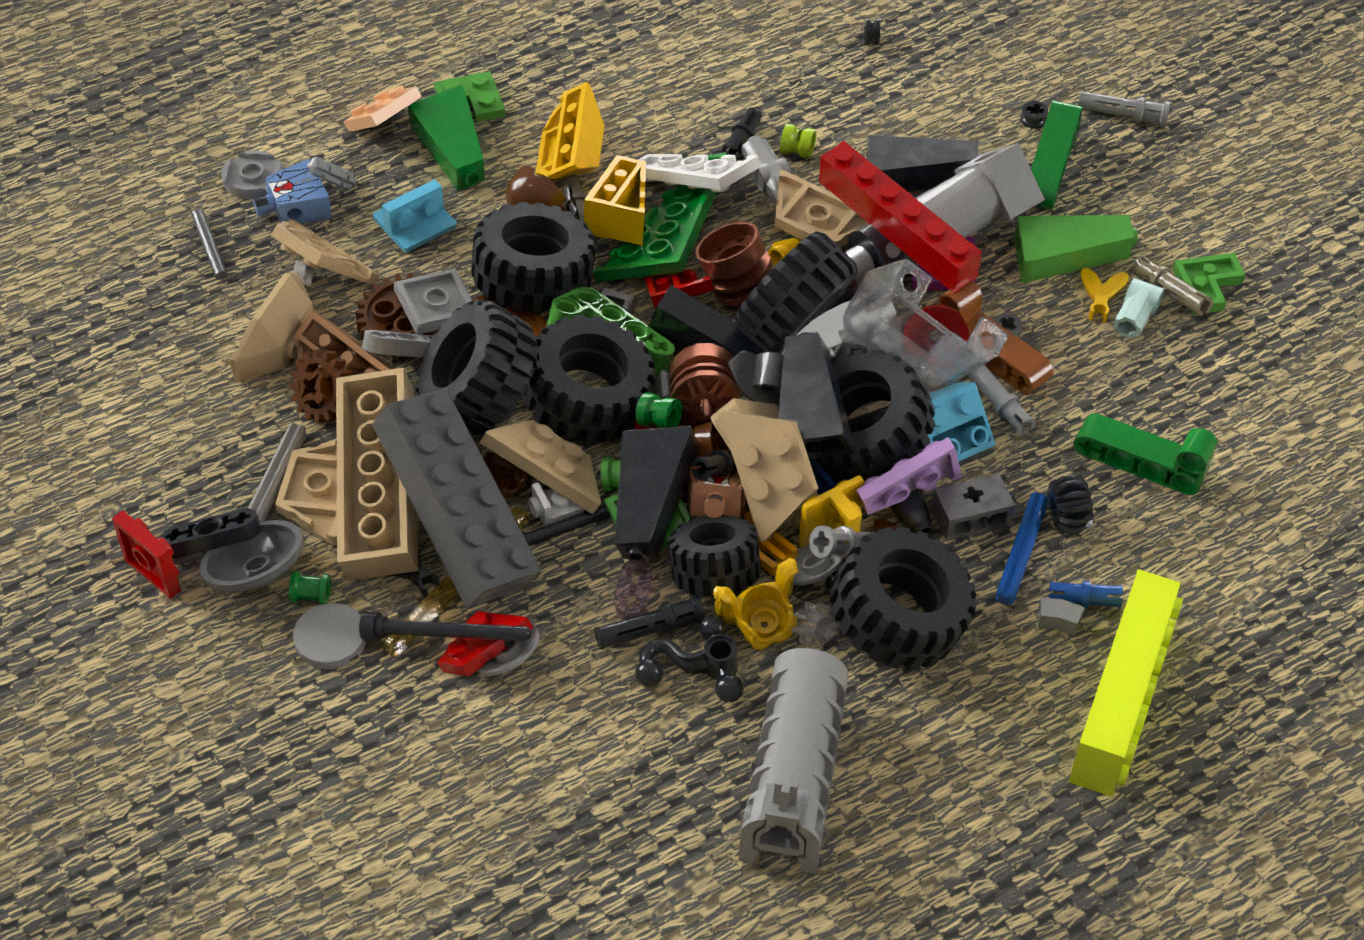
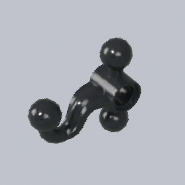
M710 614L701 620L699 633L706 640L704 649L689 654L684 653L677 644L668 639H655L644 645L639 654V663L635 669V677L639 684L644 687H654L661 682L664 669L659 661L654 659V656L658 653H664L683 671L692 674L707 673L712 679L717 680L715 693L720 700L726 703L739 700L743 694L744 685L741 679L736 676L738 671L737 644L733 638L726 635L727 624L723 617L717 614Z

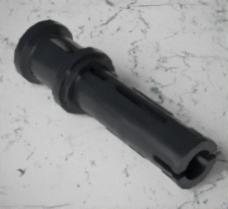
M695 593L690 595V599L677 603H661L656 611L605 626L595 627L594 633L599 649L602 650L609 646L663 630L666 633H675L677 628L693 623L700 624L701 620L705 617L702 602Z

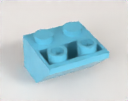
M955 382L929 393L935 410L933 417L935 425L933 433L927 434L930 439L928 444L935 441L940 442L948 437L956 448L958 461L996 445L975 382Z

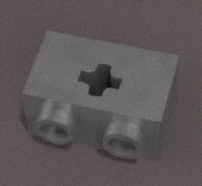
M1000 474L988 477H977L974 480L958 484H947L941 488L934 489L931 510L945 540L949 541L1011 526L1015 504Z

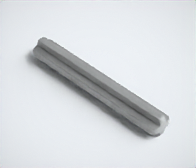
M291 423L288 426L248 508L256 511L260 522L265 521L280 491L292 451L301 448L307 435L305 432L306 428L302 424Z

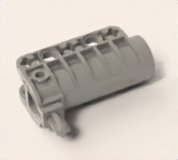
M796 648L781 653L775 660L770 684V696L766 704L765 721L762 725L760 746L756 755V767L751 781V793L745 808L740 833L739 861L754 864L756 856H759L761 850L798 856V863H801V872L817 873L849 677L845 664L827 652L811 648Z

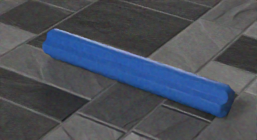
M1034 492L1030 495L995 598L998 603L1010 606L1015 601L1049 499L1045 494Z

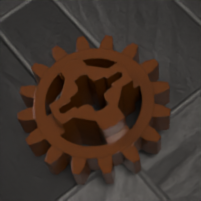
M327 349L313 350V352H304V359H296L295 361L298 370L290 371V375L295 378L294 383L288 384V388L295 390V394L290 398L291 402H299L296 411L298 413H305L306 420H315L316 423L336 420V378L350 376L352 371L344 370L343 367L346 364V360L337 359V352L335 351L327 352ZM321 364V365H323L324 367H323V368H319L318 365ZM319 404H324L325 407L322 408Z

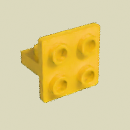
M860 475L850 480L841 481L833 489L821 495L810 497L802 505L799 534L800 548H804L809 544L810 535L817 526H828L831 529L847 526L851 527L855 532H860L862 512L861 503L856 491L864 486V480Z

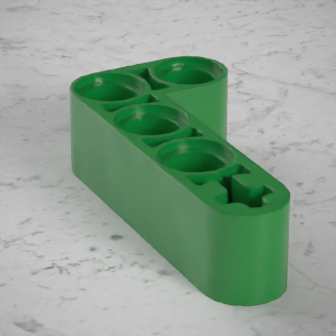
M1053 100L1031 167L1034 178L1045 199L1035 205L1036 207L1053 210L1071 149L1074 148V143L1078 137L1083 106Z
M1090 414L1082 424L1073 442V446L1081 455L1183 494L1194 495L1200 490L1211 466L1217 447V439L1212 432L1206 429L1193 428L1188 432L1181 445L1104 415Z

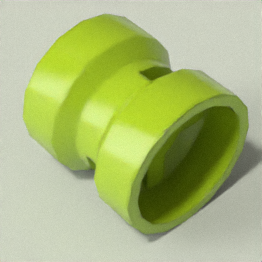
M786 123L780 140V153L789 155L791 153H798L800 157L810 159L816 142V130L811 128L801 130L796 125Z

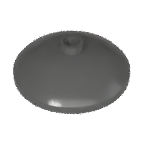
M283 520L261 522L262 531L253 539L209 550L200 564V574L205 584L212 589L228 593L252 591L270 585L289 571L299 559L305 544L300 528L294 523Z

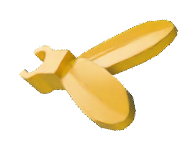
M1082 268L1081 282L1094 301L1090 306L1088 318L1091 321L1093 320L1094 313H1100L1103 315L1102 322L1105 323L1110 310L1108 301L1127 286L1129 274L1125 272L1116 273L1102 285L1094 271L1089 268Z

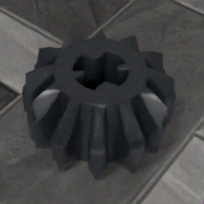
M1066 475L1050 481L1047 493L1049 498L1048 505L1051 511L1050 515L1053 518V525L1059 533L1074 534L1091 528L1094 518L1093 503L1085 479L1081 475Z

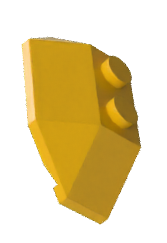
M588 82L563 92L559 99L560 104L552 112L542 131L535 172L539 177H542L544 174L549 179H562L571 174L579 176L589 173L599 167L605 125L592 88Z

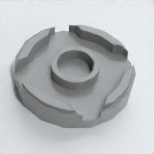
M258 150L239 153L238 158L233 161L230 158L226 161L221 170L223 186L230 194L243 199H254L268 195L265 179L267 176L283 170L280 161L275 160L274 155Z
M338 603L321 604L311 608L297 620L293 631L297 654L314 668L329 670L344 667L350 663V659L356 655L358 657L364 650L366 641H363L359 634L361 616L351 607Z

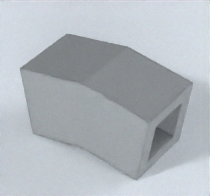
M1041 597L1038 607V628L1056 629L1075 636L1085 607L1063 599Z

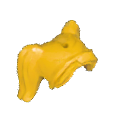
M788 558L777 566L774 582L761 583L749 587L737 597H735L729 587L716 586L714 588L713 595L715 596L714 599H716V614L723 617L727 625H737L744 634L745 641L750 643L754 649L763 650L774 642L781 643L790 638L795 632L797 617L794 615L793 605L790 604L788 599L793 590V577L798 573L795 559ZM767 624L768 626L764 628L761 625Z

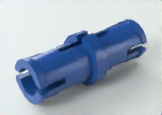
M1084 580L1082 584L1049 582V591L1064 593V595L1050 594L1049 598L1063 599L1085 607L1084 609H1089V605L1122 607L1123 598L1107 596L1123 595L1122 585H1092L1090 581Z

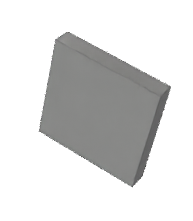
M456 268L394 282V291L416 334L440 330V325L445 319H449L452 316L451 313L454 310L463 308V304L467 302H472Z

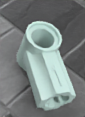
M1133 278L1127 290L1124 304L1113 326L1117 329L1119 335L1130 339L1140 336L1150 316H1155L1165 292L1164 288Z

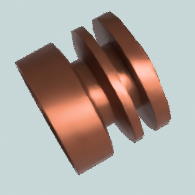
M750 222L726 224L713 230L697 245L695 254L705 275L711 278L714 288L713 292L717 301L725 306L742 305L753 289L774 268L768 252L765 251L766 246L755 224Z
M699 343L684 348L674 357L670 365V398L678 399L681 402L682 416L680 425L691 426V428L695 429L698 425L712 422L710 417L733 398L741 399L740 388L728 365V362L734 356L725 348L712 343Z

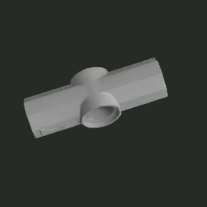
M759 135L749 137L748 141L742 145V154L745 159L749 155H759L761 167L753 171L754 181L759 191H766L776 206L779 172L785 170L791 173L789 164L785 158L778 159L765 138H761Z

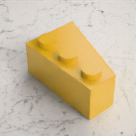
M617 155L584 199V222L595 236L612 238L643 246L645 161Z

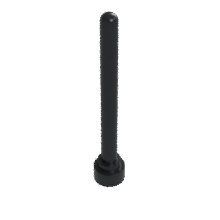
M364 612L359 622V634L363 641H380L381 638H386L387 635L527 641L532 635L530 628L526 626L388 620V617L382 616L380 612Z

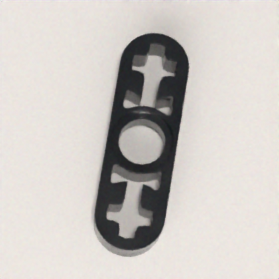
M245 508L173 526L165 530L160 537L164 538L174 551L172 559L251 540L262 531V524L254 509Z

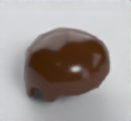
M485 452L482 458L503 498H510L520 493L524 489L530 475L495 452Z

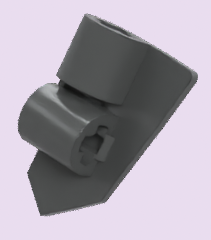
M743 350L728 362L743 396L751 401L776 404L779 408L783 354L764 352L756 355Z

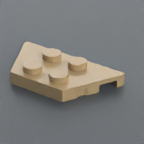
M785 170L779 172L774 227L802 240L806 239L811 233L816 231L822 232L841 248L849 244V235L852 231L868 223L830 191Z
M289 219L288 222L284 221L282 224H276L271 236L282 243L280 247L293 255L299 254L303 256V262L314 269L321 270V268H325L370 285L377 282L380 274L294 219Z
M733 411L720 412L719 415L760 542L770 540L774 536L773 533L798 511V507L804 501H807L818 490L797 421L747 415Z
M532 419L488 430L480 441L488 449L589 513L594 514L600 506L601 500L590 456L583 452L578 445L567 442L556 435L548 426L539 424Z
M335 440L321 443L317 447H305L292 451L275 505L277 513L331 545L337 546V445Z

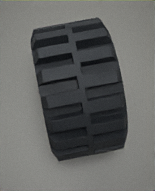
M721 515L718 518L703 516L677 526V529L670 533L671 537L668 538L672 580L678 589L684 590L687 594L696 593V596L715 597L713 591L716 586L729 587L733 593L741 592L747 589V586L753 585L756 582V578L760 577L758 532L755 526L750 525V522L745 519Z

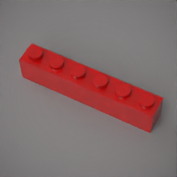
M842 141L820 157L819 183L871 226L879 230L888 240L955 294L978 277L982 251L848 143Z

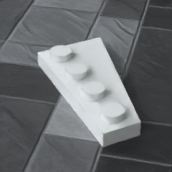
M647 154L638 159L646 162L645 182L662 181L666 185H688L690 189L707 188L711 189L712 192L726 191L729 189V185L761 167L759 155H749L744 161H736L735 155H723L721 159L711 161L708 160V155H696L683 159L682 154Z

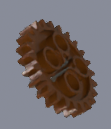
M409 273L407 279L413 278V274ZM399 274L395 275V281L393 282L383 278L384 286L382 287L372 284L373 293L364 291V300H358V310H355L357 331L361 333L362 342L366 330L416 334L394 291V282L405 280ZM439 330L432 331V332H428V333H424V334H421V335H432V336H433L434 333L437 334Z

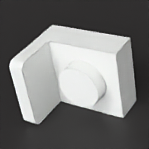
M539 482L531 484L532 498L528 499L529 508L533 517H540L544 526L584 512L582 507L555 490L551 489L543 492Z

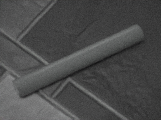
M196 209L191 215L214 276L217 280L225 279L228 274L203 210Z

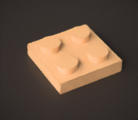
M403 85L391 91L385 89L373 96L375 102L369 105L364 103L351 110L353 116L343 122L350 132L375 127L422 96L416 86L404 89Z

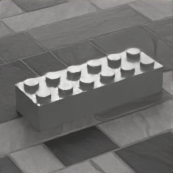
M444 388L387 404L372 426L466 609L525 588L542 570L447 389Z

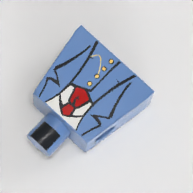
M310 159L267 176L265 181L268 195L253 199V205L258 217L275 212L281 224L284 221L288 222L289 219H294L301 224L332 218L329 196L320 178L312 175L310 170L307 169V164L311 162Z

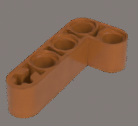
M974 281L955 294L948 290L940 296L938 305H944L956 310L967 323L969 344L965 353L970 357L978 356L988 370L1023 395L1031 394L1053 376V366L1044 355L980 311L982 292ZM937 329L938 333L941 335L942 331L940 329Z

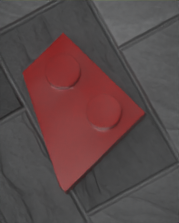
M689 269L670 275L660 274L644 277L654 308L657 307L671 285L691 297L714 290L709 276L699 280L696 272Z
M477 611L467 622V624L526 626L530 630L533 629V625L528 617ZM455 638L448 645L447 650L437 661V664L445 673L471 676L483 667L488 660L495 658L507 649L503 643L505 640Z

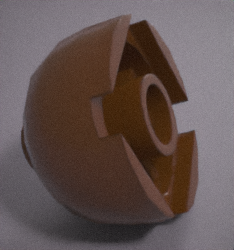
M522 166L509 181L506 189L507 204L515 206L519 202H527V204L534 205L538 202L544 203V206L548 207L553 205L561 207L564 212L568 208V205H563L566 198L560 189L544 174L540 179L532 173L535 169L530 166Z

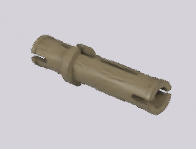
M1146 256L1139 257L1134 262L1132 271L1135 275L1145 279L1150 284L1164 288L1165 293L1190 308L1196 314L1203 316V313L1207 314L1211 310L1213 299L1176 277L1168 267L1159 266Z

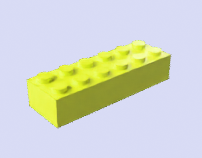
M1137 570L1078 746L1069 783L1113 797L1116 784L1125 785L1182 606L1183 599L1176 597L1181 582L1143 570Z

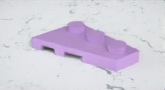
M948 437L940 442H932L918 455L911 459H903L897 462L892 467V470L879 477L874 476L866 480L864 486L856 490L860 503L866 513L869 515L902 502L909 496L912 490L922 489L924 492L936 488L937 484L935 482L945 477H949L951 481L962 478L956 448Z

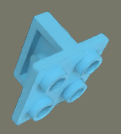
M435 179L383 204L382 209L373 213V220L405 253L457 228V222L444 209L442 186Z

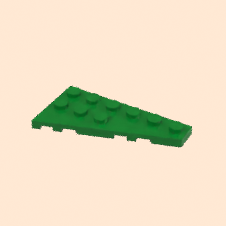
M727 153L708 155V160L721 159ZM681 184L674 190H667L662 195L663 203L658 208L652 206L644 215L643 246L626 242L621 248H614L608 254L610 260L604 267L598 265L593 270L595 281L602 282L635 277L644 278L645 276L670 275L683 272L717 192H712L711 189L707 188L690 189L688 185Z

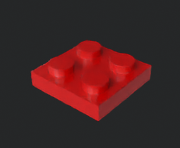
M124 510L119 512L112 518V522L124 560L169 599L173 598L181 591L178 581L180 573L172 559L174 554L172 547L164 538L159 537L157 539L152 535L147 525L140 518L133 519Z

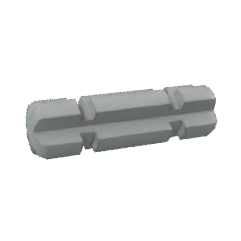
M313 157L311 162L307 164V169L310 170L312 175L341 188L351 189L352 185L357 182V179L353 177V172L319 157Z

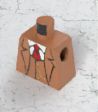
M692 466L687 478L686 490L689 515L696 517L708 516L710 518H718L721 515L741 519L749 509V505L738 471H731L725 477L715 475L700 480L694 476L692 469H697L701 466Z

